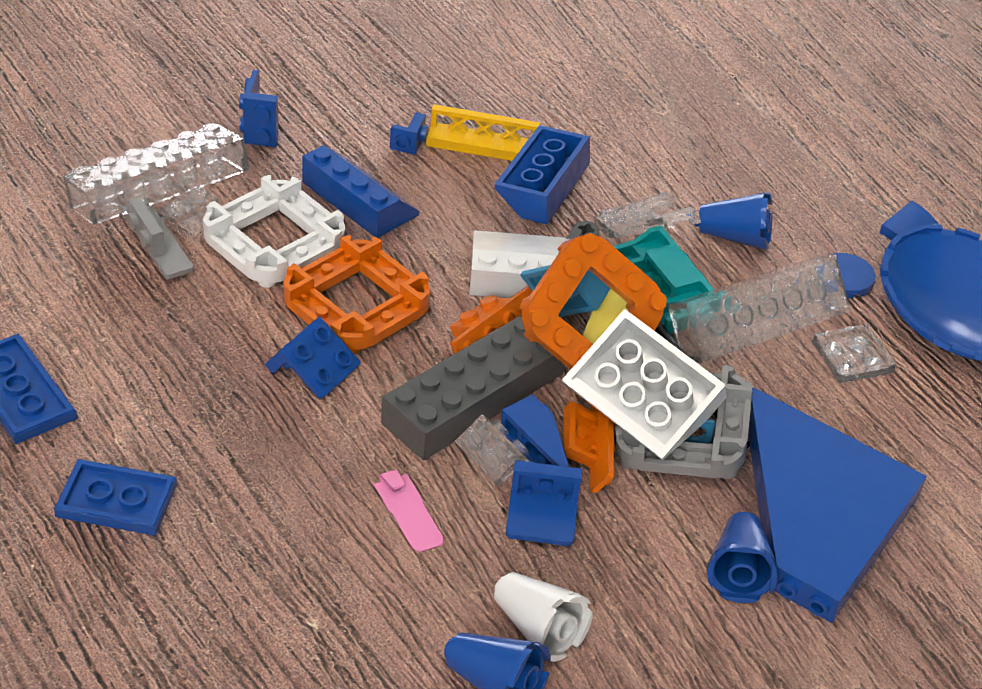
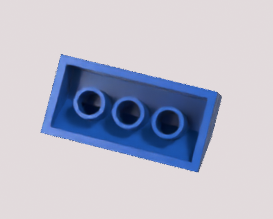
M539 125L494 184L495 190L521 218L536 223L548 224L590 164V136Z
M323 145L302 156V182L374 237L379 238L419 216L418 209L333 149Z

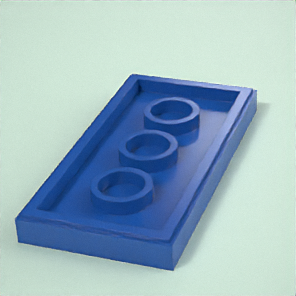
M18 333L0 340V423L14 443L18 444L77 419L76 410Z

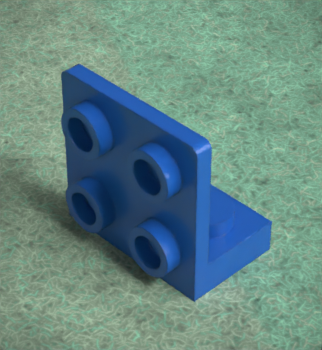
M319 316L266 362L265 366L272 373L276 372L281 366L286 370L291 367L319 399H322L360 365V360Z

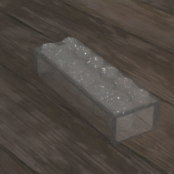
M210 123L204 125L201 130L182 132L177 135V138L168 141H155L151 144L152 146L144 149H131L125 155L117 158H104L99 161V164L90 167H77L72 170V173L63 175L70 207L94 225L129 213V200L140 197L144 204L149 206L246 172L250 169L244 139L217 123Z
M836 254L816 256L668 305L679 347L685 355L696 363L712 360L851 311Z

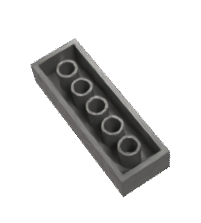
M522 315L382 396L381 424L424 461L500 414L502 409L524 399L561 376L565 365L536 341L530 342L523 333L526 331L523 326Z

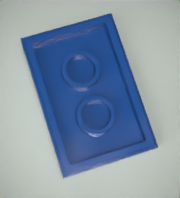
M78 459L54 508L55 517L156 536L177 486V479L174 476Z

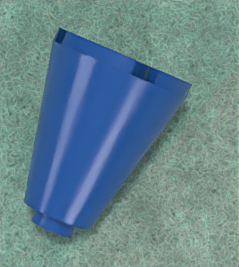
M764 192L702 204L700 210L695 211L694 225L699 227L700 233L759 249H769L768 243L771 241L773 213L767 210L768 205H773L772 194Z
M738 512L728 519L707 565L708 583L711 587L714 586L720 592V596L726 600L737 603L756 602L766 592L769 591L770 594L778 580L777 563L759 518L750 512Z
M461 632L449 639L444 650L447 666L477 689H544L548 681L549 672L543 669L545 660L551 662V654L548 647L539 642Z

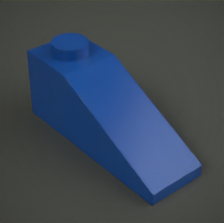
M532 394L502 409L500 433L529 462L569 467L553 413L546 404H542Z

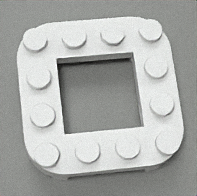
M267 175L261 178V187L223 206H220L216 201L208 204L207 212L203 217V234L205 241L244 275L257 281L260 286L269 288L277 282L284 281L287 275V268L293 263L303 268L340 247V238L345 236L344 216L339 210L330 213L301 190V180L293 176L291 181L272 180L271 175ZM280 210L308 234L276 251L271 246L262 249L241 232L240 229Z

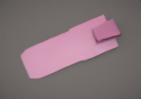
M397 469L380 474L379 479L381 482L374 484L388 511L393 514L411 547L420 553L443 545V536L424 506L423 499L408 474L400 476Z

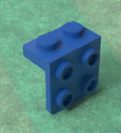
M253 69L251 77H247L245 80V93H241L239 97V109L243 110L239 130L244 132L245 144L277 147L279 141L278 96L260 94L259 70Z
M515 460L506 536L516 540L571 546L575 536L582 469Z

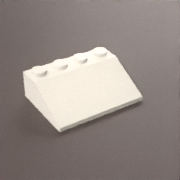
M474 230L469 295L486 297L495 295L498 298L513 297L528 286L520 276L522 271L551 265L560 252L557 248L563 242L570 239Z
M625 309L562 379L565 385L661 460H664L701 427L727 398L726 385Z

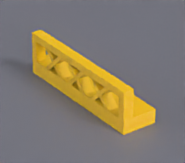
M433 104L431 127L427 135L426 146L512 161L529 139L521 137L516 131L520 129L532 130L533 134L540 122ZM438 114L448 116L453 122L450 124L437 123ZM474 120L479 127L476 129L468 128L463 122ZM494 124L501 125L506 131L495 133L490 126Z

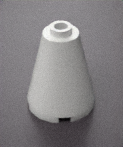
M516 572L502 576L495 585L494 599L528 641L539 642L548 647L552 662L563 660L569 656L564 651L571 645L577 648L588 633L593 618V611L588 609L587 603H591L583 595Z

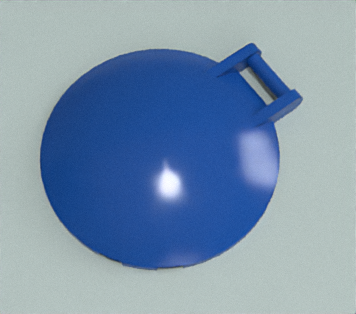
M939 224L916 226L901 232L889 243L884 251L880 265L883 288L892 306L910 327L928 341L961 357L982 361V240L979 239L980 234L959 227L956 231L943 229L942 225Z

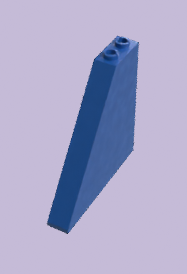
M753 387L748 439L750 442L760 521L778 567V580L774 591L782 597L790 599L806 608L814 615L833 623L918 500L927 476Z

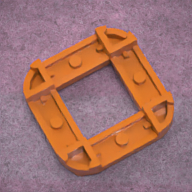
M588 233L565 241L557 248L560 252L531 295L522 300L519 308L522 310V322L526 331L523 333L530 342L536 341L571 370L593 344L558 316V314L588 270L627 302L625 306L628 309L627 311L653 331L662 319L664 308L667 305V298L649 276L608 241L600 236Z
M351 235L340 238V247L303 268H300L295 263L287 268V275L283 282V301L291 311L308 325L320 316L352 353L357 354L361 349L375 345L428 312L430 287L428 284L429 278L423 271L414 275L382 250V240L373 236L371 241L362 239L351 240ZM360 271L391 295L392 298L360 316L355 311L346 314L322 295L321 292Z

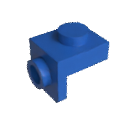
M415 112L408 127L392 125L390 129V149L416 155L421 143L426 142L429 132V126L425 125L426 114Z

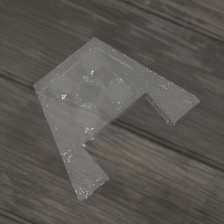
M667 192L632 202L619 208H607L602 210L601 214L593 216L599 230L609 238L647 232V228L657 225L664 229L674 228L675 223L689 220L690 225L701 223L699 211L692 207L663 214L658 212L675 207L673 196Z

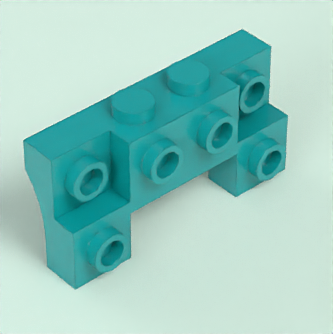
M661 225L649 228L631 241L613 246L649 276L666 296L667 305L664 308L661 323L669 334L691 328L694 318L719 311L721 302L719 294Z

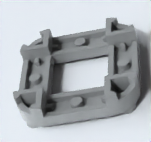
M723 365L722 374L711 373L726 385L727 396L718 407L713 444L684 441L664 460H661L617 425L615 427L616 453L620 458V464L625 468L707 478H734L746 458L752 401L751 382L747 383L741 376L734 373V367Z

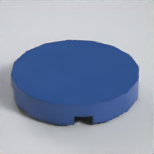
M833 253L825 256L820 261L816 276L817 279L822 281L821 286L826 291L839 297L853 298L854 295L861 294L860 297L865 296L872 290L876 274L873 267L866 260L856 255Z

